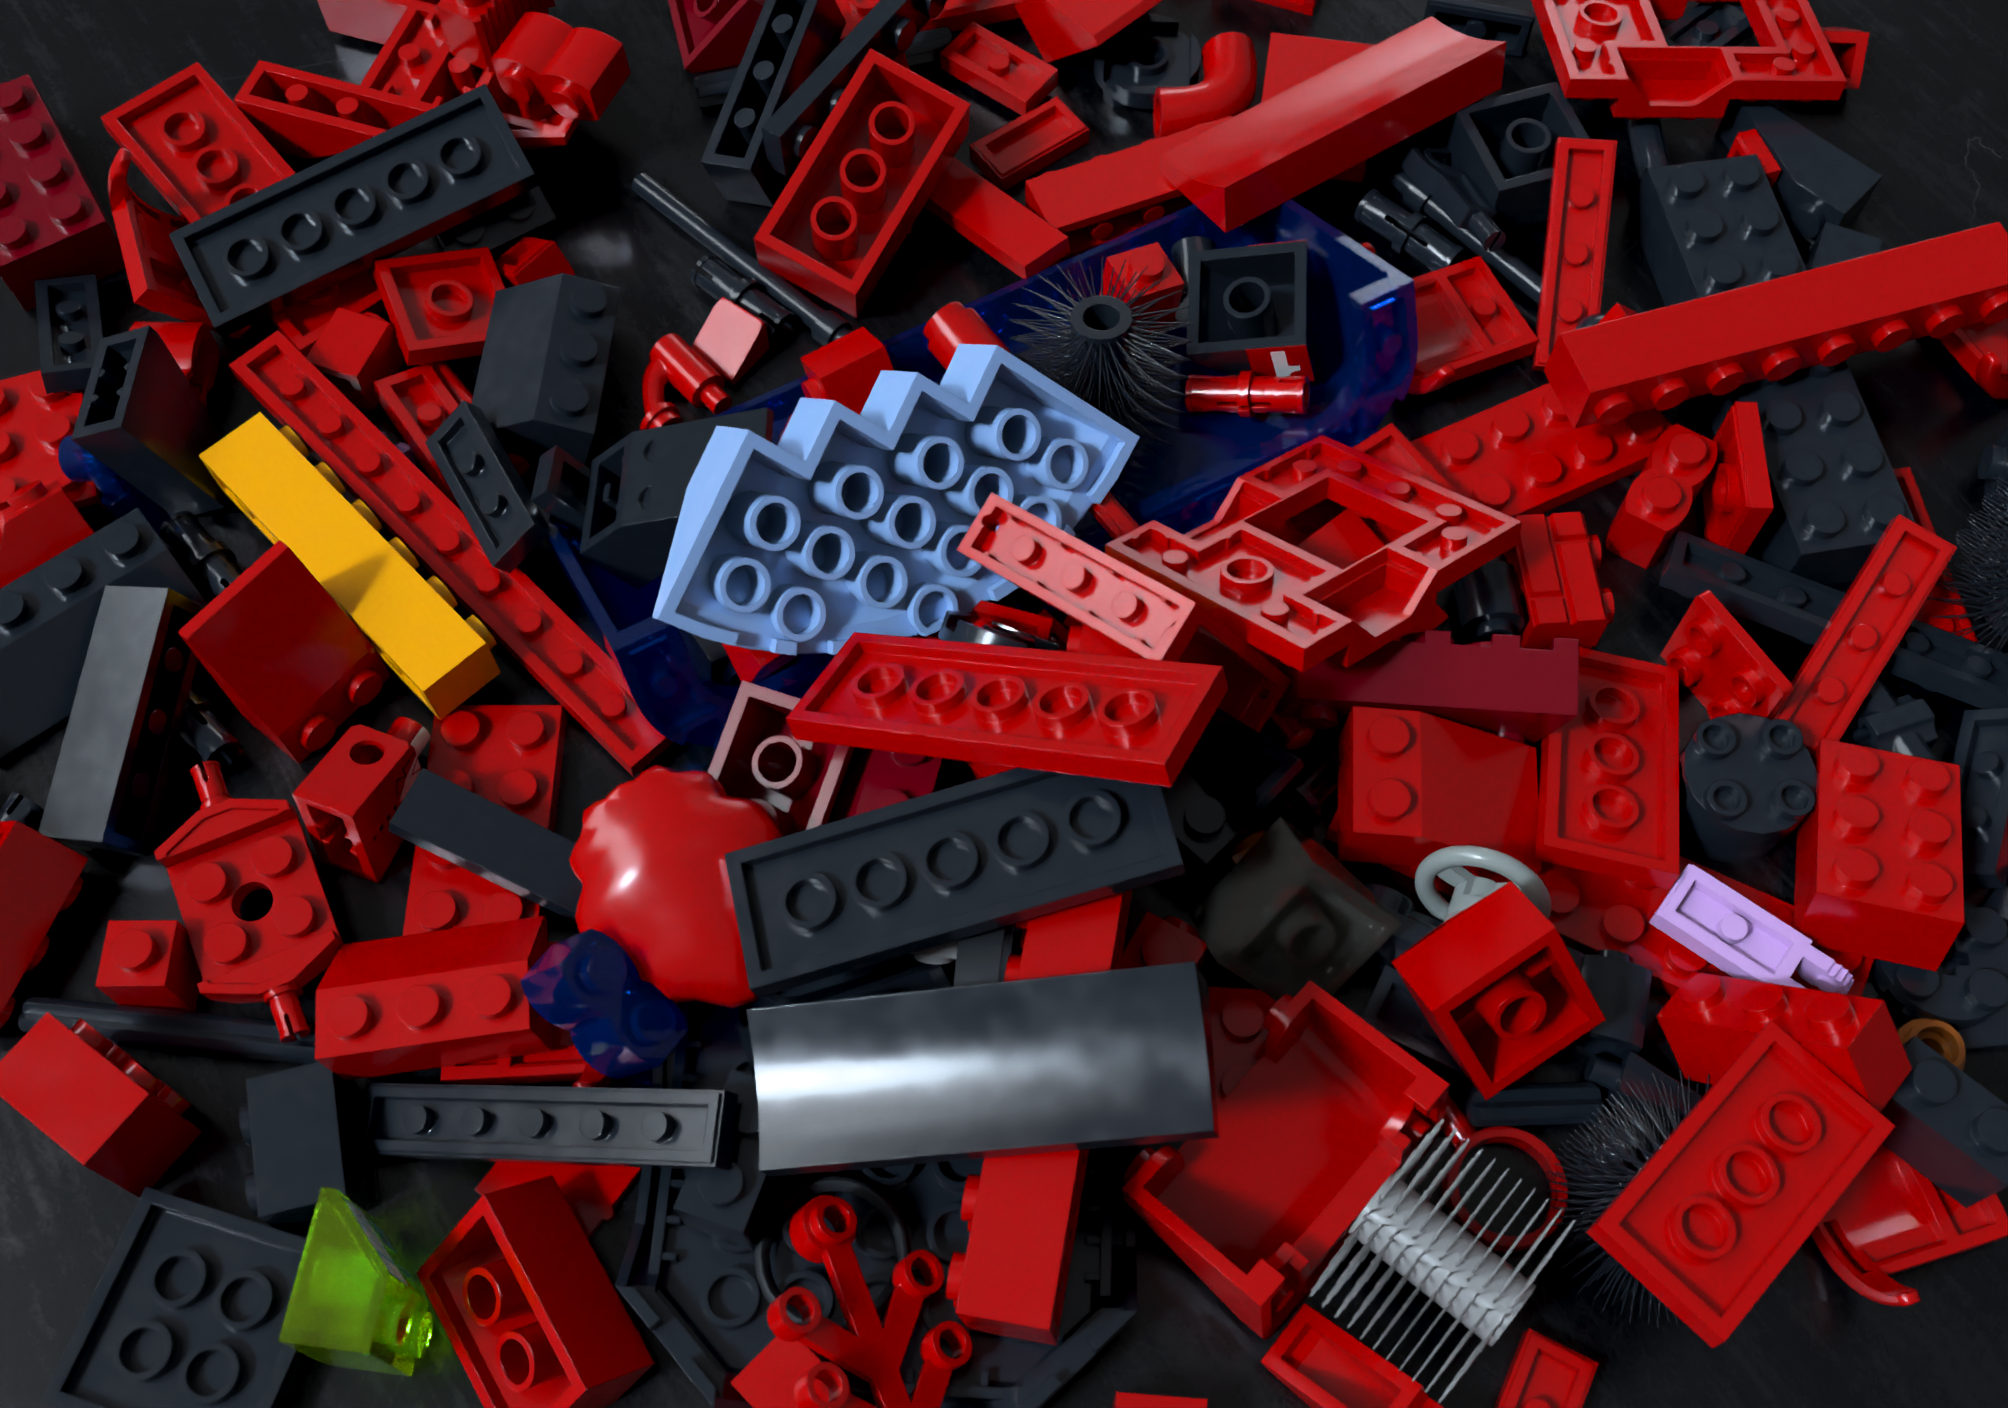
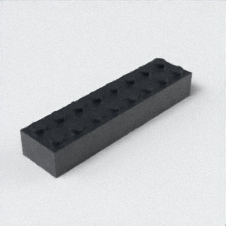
M1757 154L1647 169L1630 209L1629 216L1665 307L1807 271ZM1846 360L1830 367L1819 364L1796 370L1791 375L1777 381H1769L1766 378L1743 384L1735 390L1720 396H1714L1711 393L1700 396L1715 435L1729 409L1735 402H1757L1774 506L1773 511L1755 537L1765 563L1823 585L1853 581L1894 517L1901 514L1916 523Z

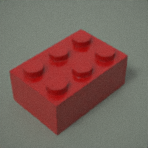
M1821 738L1812 757L1818 772L1815 804L1808 815L1797 826L1793 928L1813 940L1810 945L1936 972L1964 925L1960 765Z

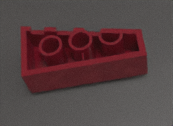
M1425 630L1424 632L1407 634L1400 641L1393 640L1348 668L1326 658L1310 669L1301 672L1280 661V671L1292 681L1278 702L1277 716L1297 718L1300 726L1309 729L1325 730L1335 728L1338 724L1344 725L1352 707L1359 706L1421 711L1531 746L1578 716L1579 639L1554 638L1552 648L1542 650L1520 648L1519 635L1492 634L1491 641L1461 645L1454 644V640L1451 638V631Z

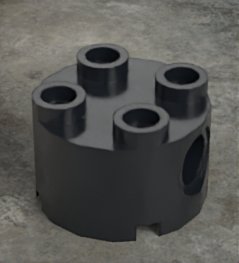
M1744 713L1715 717L1703 722L1679 755L1680 840L1686 836L1692 843L1699 846L1695 852L1710 860L1731 864L1761 860L1779 844L1784 842L1808 815L1815 804L1818 772L1808 749L1803 745V735L1797 726L1784 719L1770 720L1766 717Z

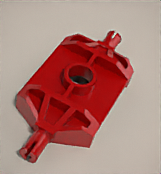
M214 760L202 762L205 770H202L198 764L190 769V774L194 779L202 803L200 810L192 815L154 851L156 860L167 869L203 979L202 982L197 983L199 992L213 1001L236 1004L265 1002L271 1008L281 1043L297 1041L296 1034L304 1038L311 1033L298 996L304 994L302 987L330 966L340 946L343 944L296 809L287 800L233 798L228 794L219 762ZM258 889L270 890L273 895V904L270 911L259 920L244 921L240 914V907L244 898L252 891Z

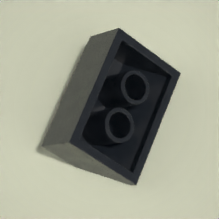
M560 273L496 291L472 404L482 409L506 453L539 460L542 454L557 445L585 465L595 434L621 288Z

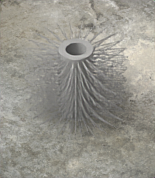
M1444 1119L1439 1124L1437 1123L1430 1134L1426 1135L1416 1150L1414 1149L1401 1170H1398L1396 1174L1392 1173L1375 1193L1349 1230L1350 1235L1344 1241L1345 1244L1329 1262L1330 1265L1319 1277V1281L1309 1297L1313 1296L1322 1287L1327 1278L1331 1277L1358 1240L1364 1246L1337 1280V1284L1327 1295L1322 1308L1338 1293L1346 1280H1349L1370 1250L1377 1256L1357 1281L1356 1286L1346 1297L1334 1318L1338 1317L1352 1298L1357 1295L1381 1261H1385L1390 1265V1268L1362 1303L1363 1305L1349 1323L1348 1329L1375 1298L1395 1270L1403 1276L1397 1287L1371 1320L1360 1339L1370 1330L1406 1281H1410L1417 1287L1375 1344L1373 1350L1382 1341L1420 1290L1430 1299L1386 1360L1392 1355L1432 1301L1443 1308L1399 1371L1445 1311L1456 1318L1412 1382L1428 1364L1456 1325L1461 1322L1469 1329L1435 1375L1425 1392L1436 1382L1472 1333L1481 1338L1482 1340L1445 1390L1438 1402L1439 1404L1450 1390L1453 1389L1486 1344L1492 1347L1536 1288V1285L1533 1283L1536 1276L1552 1257V1254L1576 1221L1573 1220L1532 1274L1528 1278L1522 1275L1519 1270L1554 1224L1562 1209L1550 1221L1518 1265L1513 1268L1505 1261L1549 1199L1545 1201L1503 1258H1501L1492 1249L1534 1193L1535 1188L1488 1248L1478 1239L1522 1179L1516 1184L1476 1238L1466 1231V1228L1500 1184L1509 1168L1499 1178L1463 1227L1453 1221V1219L1496 1161L1495 1158L1479 1176L1449 1217L1441 1209L1474 1165L1483 1148L1479 1150L1463 1172L1459 1174L1436 1206L1428 1200L1465 1150L1466 1145L1470 1141L1469 1138L1463 1143L1457 1153L1452 1156L1444 1169L1439 1172L1427 1191H1424L1422 1195L1415 1190L1425 1180L1426 1175L1440 1159L1439 1157L1450 1144L1449 1142L1456 1134L1457 1129L1452 1131L1437 1151H1434L1422 1170L1418 1171L1410 1185L1404 1182L1407 1174L1421 1159L1420 1156L1441 1129L1440 1126L1443 1124Z

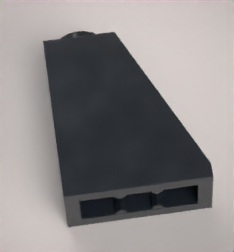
M145 326L101 338L71 440L171 515L179 511H189L196 515L225 508L228 496L220 489L199 457V454L224 438L158 332L151 326Z

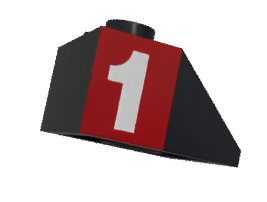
M1307 240L1189 252L1188 306L1191 307H1188L1187 323L1194 324L1187 326V339L1193 341V343L1186 344V356L1191 359V362L1227 375H1239L1242 370H1255L1257 376L1287 377L1307 375L1309 381H1315L1316 278Z

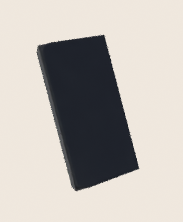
M1427 0L1422 21L1433 16L1444 25L1467 36L1483 40L1507 41L1506 55L1524 57L1536 14L1533 11L1468 0Z

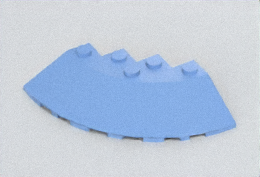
M959 344L940 385L918 372L881 370L860 415L835 400L801 397L778 445L771 443L748 429L716 426L687 486L652 617L704 639L746 649L787 655L815 653L836 655L854 632L903 637L928 636L940 631L946 611L951 610L968 614L972 612L971 609L981 600L987 602L990 600L999 601L1019 588L956 550L991 492L1064 532L1075 536V532L1072 529L1084 517L1093 503L1100 504L1118 479L1140 437L1000 346L984 344Z

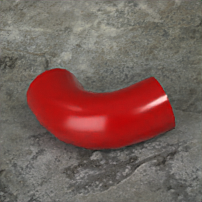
M1226 32L1212 37L1204 44L1201 51L1204 70L1203 81L1190 86L1156 88L1153 102V128L1156 139L1190 129L1200 123H1209L1228 116L1233 118L1247 110L1256 95L1257 83L1256 54L1254 43L1249 36L1239 32Z

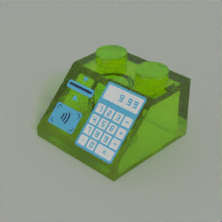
M321 1187L278 1342L325 1365L411 1377L415 1358H422L431 1339L433 1317L430 1312H427L429 1301L379 1221L337 1189Z

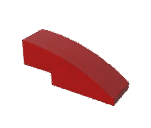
M1305 1303L1261 1360V1363L1269 1372L1311 1408H1444L1428 1396L1423 1385L1415 1380L1412 1382L1413 1378L1403 1371H1399L1393 1364Z

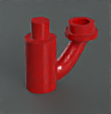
M676 333L667 334L655 343L649 354L650 363L647 365L642 379V399L645 416L641 422L640 430L683 423L679 409L671 402H664V389L668 382L696 408L708 407L717 416L728 411L732 405V398L723 390L725 385L724 378L681 336Z

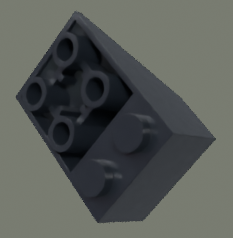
M766 407L634 431L592 460L579 554L637 590L659 576L664 575L687 486L716 426L748 429L772 443L774 412Z

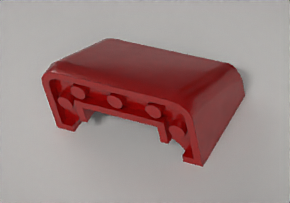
M1311 980L1295 997H1292L1290 994L1282 996L1267 1014L1263 1023V1027L1269 1031L1265 1042V1054L1217 1106L1219 1138L1187 1140L1178 1151L1171 1145L1163 1146L1158 1151L1148 1147L1132 1161L1123 1177V1182L1126 1183L1122 1188L1124 1201L1224 1304L1263 1340L1270 1338L1276 1333L1309 1295L1319 1281V1277L1330 1265L1329 1262L1345 1244L1344 1241L1350 1235L1349 1230L1375 1193L1392 1173L1396 1174L1398 1170H1401L1414 1149L1416 1150L1426 1135L1430 1134L1436 1124H1439L1444 1119L1450 1087L1449 1083ZM1441 1129L1438 1131V1133H1437V1134L1434 1136V1138L1432 1139V1140H1433L1432 1143L1428 1146V1148H1427V1149L1424 1151V1153L1420 1156L1421 1159H1420V1160L1417 1162V1164L1412 1168V1170L1407 1174V1177H1408V1176L1410 1175V1173L1416 1168V1166L1421 1162V1160L1424 1158V1156L1428 1153V1151L1430 1150V1148L1432 1147V1145H1433L1434 1142L1436 1141L1438 1135L1440 1134Z

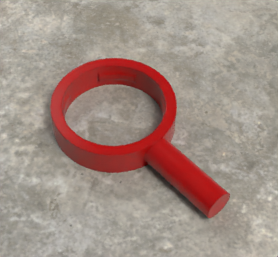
M1448 1093L1444 1123L1441 1130L1447 1138L1453 1130L1457 1129L1450 1141L1456 1149L1449 1157L1447 1163L1468 1138L1470 1141L1442 1181V1196L1457 1179L1465 1155L1472 1149L1487 1143H1505L1516 1146L1530 1154L1540 1164L1548 1180L1567 1182L1546 1172L1549 1171L1566 1178L1565 1175L1556 1173H1564L1563 1168L1555 1164H1560L1558 1158L1536 1136L1521 1129L1507 1126H1495L1477 1131L1468 1122L1466 1115ZM1549 1181L1550 1190L1568 1192V1187ZM1458 1187L1445 1203L1449 1215L1462 1200ZM1552 1191L1551 1198L1568 1200V1194ZM1551 1200L1550 1207H1567V1203ZM1465 1206L1461 1208L1453 1219L1461 1227L1464 1226L1471 1216ZM1549 1209L1546 1220L1540 1228L1532 1233L1523 1235L1512 1252L1530 1248L1547 1227L1545 1225H1548L1561 1209ZM1561 1211L1558 1217H1563L1565 1211ZM1562 1218L1556 1219L1554 1224L1560 1223ZM1473 1219L1466 1228V1231L1476 1238L1483 1229V1226ZM1558 1225L1551 1226L1542 1240L1548 1237ZM1486 1229L1478 1240L1489 1248L1499 1234ZM1502 1235L1492 1250L1507 1252L1518 1236Z

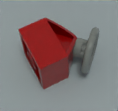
M1471 845L1445 847L1429 854L1421 861L1415 873L1417 895L1424 907L1443 923L1394 959L1392 964L1446 1051L1485 1100H1488L1606 1019L1556 927L1548 920L1552 908L1551 897L1544 882L1532 869L1505 853ZM1462 866L1488 869L1505 876L1511 881L1496 883L1488 878L1476 877ZM1436 876L1454 887L1450 903L1437 890L1435 884Z

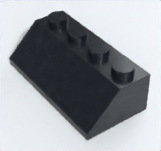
M138 507L0 589V767L68 725L105 585L170 588L204 607L208 605Z

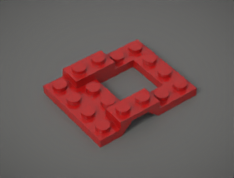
M1531 0L1564 98H1576L1583 101L1607 98L1613 117H1624L1630 120H1640L1643 118H1679L1682 120L1723 118L1730 99H1738L1745 102L1794 100L1803 103L1813 100H1839L1847 83L1808 0ZM1688 1H1695L1697 3H1712L1715 1L1740 2L1760 47L1668 46L1658 21L1679 19L1683 16Z
M1321 435L1237 477L1213 520L1184 535L1152 520L1105 544V554L1196 602L1243 641L1277 658L1283 664L1304 672L1326 658L1348 668L1434 616L1437 592L1518 545L1522 521ZM1327 498L1352 509L1360 517L1371 518L1401 532L1403 535L1345 569H1341L1284 541L1285 520L1297 516L1300 512Z

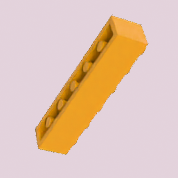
M259 412L199 454V457L220 489L273 545L281 540L295 553L374 646L384 662L439 720L446 717L501 673L490 651L497 643L482 622L474 615L463 620L453 609L458 603L447 587L434 575L425 581L416 572L420 564L407 546L397 537L387 542L378 533L382 529V525L373 512L360 499L350 504L341 495L346 492V489L338 477L324 462H320L314 467L306 459L310 455L307 447L289 426L285 425L280 430H277Z

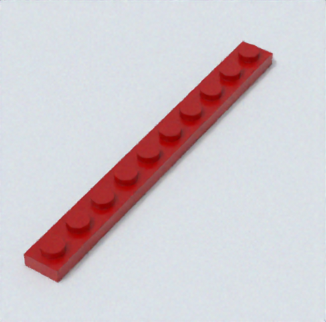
M278 330L229 364L235 378L283 426H289L296 433L308 451L319 462H324L356 499H360L367 505L379 522L394 537L399 538L429 573L432 576H436L447 587L454 598L471 615L477 617L491 635L633 777L682 736L680 726L518 566L511 573L492 567L464 513Z

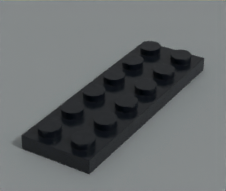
M484 84L169 233V237L213 327L224 338L373 266L374 260L388 259L540 184L487 85Z
M1014 768L724 854L749 988L758 998L1186 874L1159 785L1025 768Z

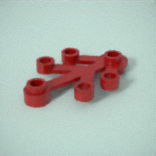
M820 1195L813 1198L792 1217L789 1227L790 1239L796 1251L803 1258L814 1263L825 1264L849 1331L822 1316L821 1306L817 1297L810 1290L803 1287L789 1288L772 1301L767 1312V1320L771 1331L783 1341H799L868 1382L878 1408H940L952 1371L965 1364L972 1353L971 1338L962 1325L954 1321H944L922 1337L920 1354L924 1363L910 1398L899 1372L923 1300L936 1292L943 1283L944 1272L940 1261L929 1251L916 1250L895 1265L892 1273L894 1290L881 1323L851 1245L856 1236L857 1218L853 1208L847 1201L839 1197ZM823 1216L830 1221L835 1232L826 1226ZM911 1267H915L921 1272L925 1282L924 1286L914 1279ZM787 1304H791L799 1310L802 1316V1325L794 1323L789 1318L786 1310ZM940 1338L949 1343L952 1350V1358L942 1351L939 1342ZM830 1362L816 1364L803 1373L795 1384L794 1395L799 1408H877L849 1393L850 1388L847 1376L840 1367ZM815 1379L821 1380L827 1386L830 1394L829 1402L822 1400L817 1395L814 1388Z

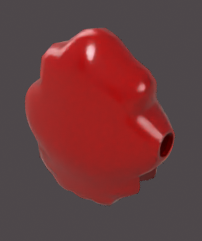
M654 765L643 771L634 780L618 785L606 798L594 802L583 811L582 832L569 858L574 874L582 882V891L575 915L578 930L590 951L601 963L635 967L638 970L643 985L654 1000L670 1005L696 1000L729 1008L755 1002L758 997L749 988L724 854L777 839L784 835L763 805L756 801L727 796L720 782L715 780L708 772L697 770L678 772L668 767Z

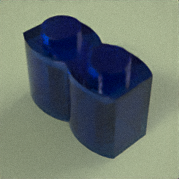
M588 929L550 946L520 980L522 989L533 1008L551 1024L569 1030L572 1041L583 1059L596 1071L618 1080L659 1067L688 1031L686 1021L672 999H668L655 985L640 980L637 969L626 951L611 937L594 929Z

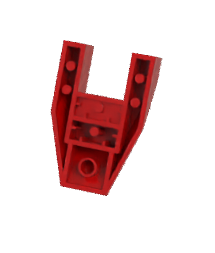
M317 0L329 31L384 44L361 84L356 85L259 60L234 98L236 106L277 152L303 159L330 158L484 84L487 85L522 151L567 145L580 121L577 118L570 119L560 115L550 104L538 105L513 100L500 88L495 71L488 72L453 56L448 50L450 46L445 42L447 40L443 35L445 30L440 26L441 21L437 18L439 13L434 9L440 0Z

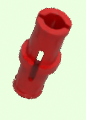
M1242 370L1239 375L1228 376L1190 374L1188 376L1190 378L1186 381L1185 394L1188 396H1185V403L1189 413L1209 411L1238 413L1240 418H1254L1256 413L1267 412L1307 414V408H1309L1310 382L1307 375L1269 377L1257 376L1255 370Z

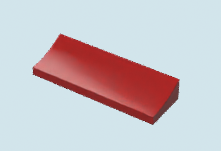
M1431 16L1160 154V173L1220 229L1227 233L1502 88L1507 41H1492L1470 37L1453 30Z

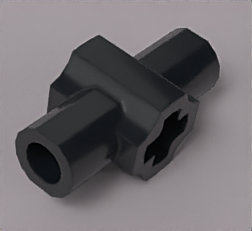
M1879 675L1847 727L1848 743L1938 761L1931 751L1938 736L1934 725L1935 715L1923 698L1917 700L1909 694L1895 698Z

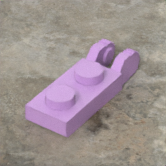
M1688 864L1648 922L1733 978L1805 988L1790 978L1796 969L1803 980L1817 986L1819 990L1846 995L1855 981L1852 979L1853 975L1848 972V969L1837 964L1834 959L1810 945L1813 940L1694 864Z

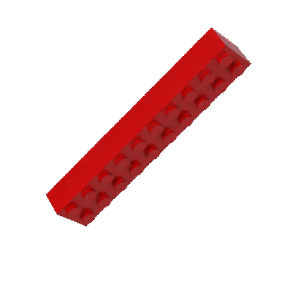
M1084 624L1083 626L1071 625L1066 652L1144 659ZM1133 889L1016 923V927L1022 929V956L1009 955L1004 982L1119 970ZM1090 1149L984 1158L981 1176L975 1174L968 1175L962 1199L961 1220L968 1221L970 1236L967 1252L954 1251L947 1279L946 1298L954 1300L955 1313L969 1330L1057 1346Z

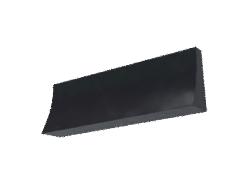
M1195 961L746 1009L757 1087L759 1171L769 1177L1219 1138L1209 987Z

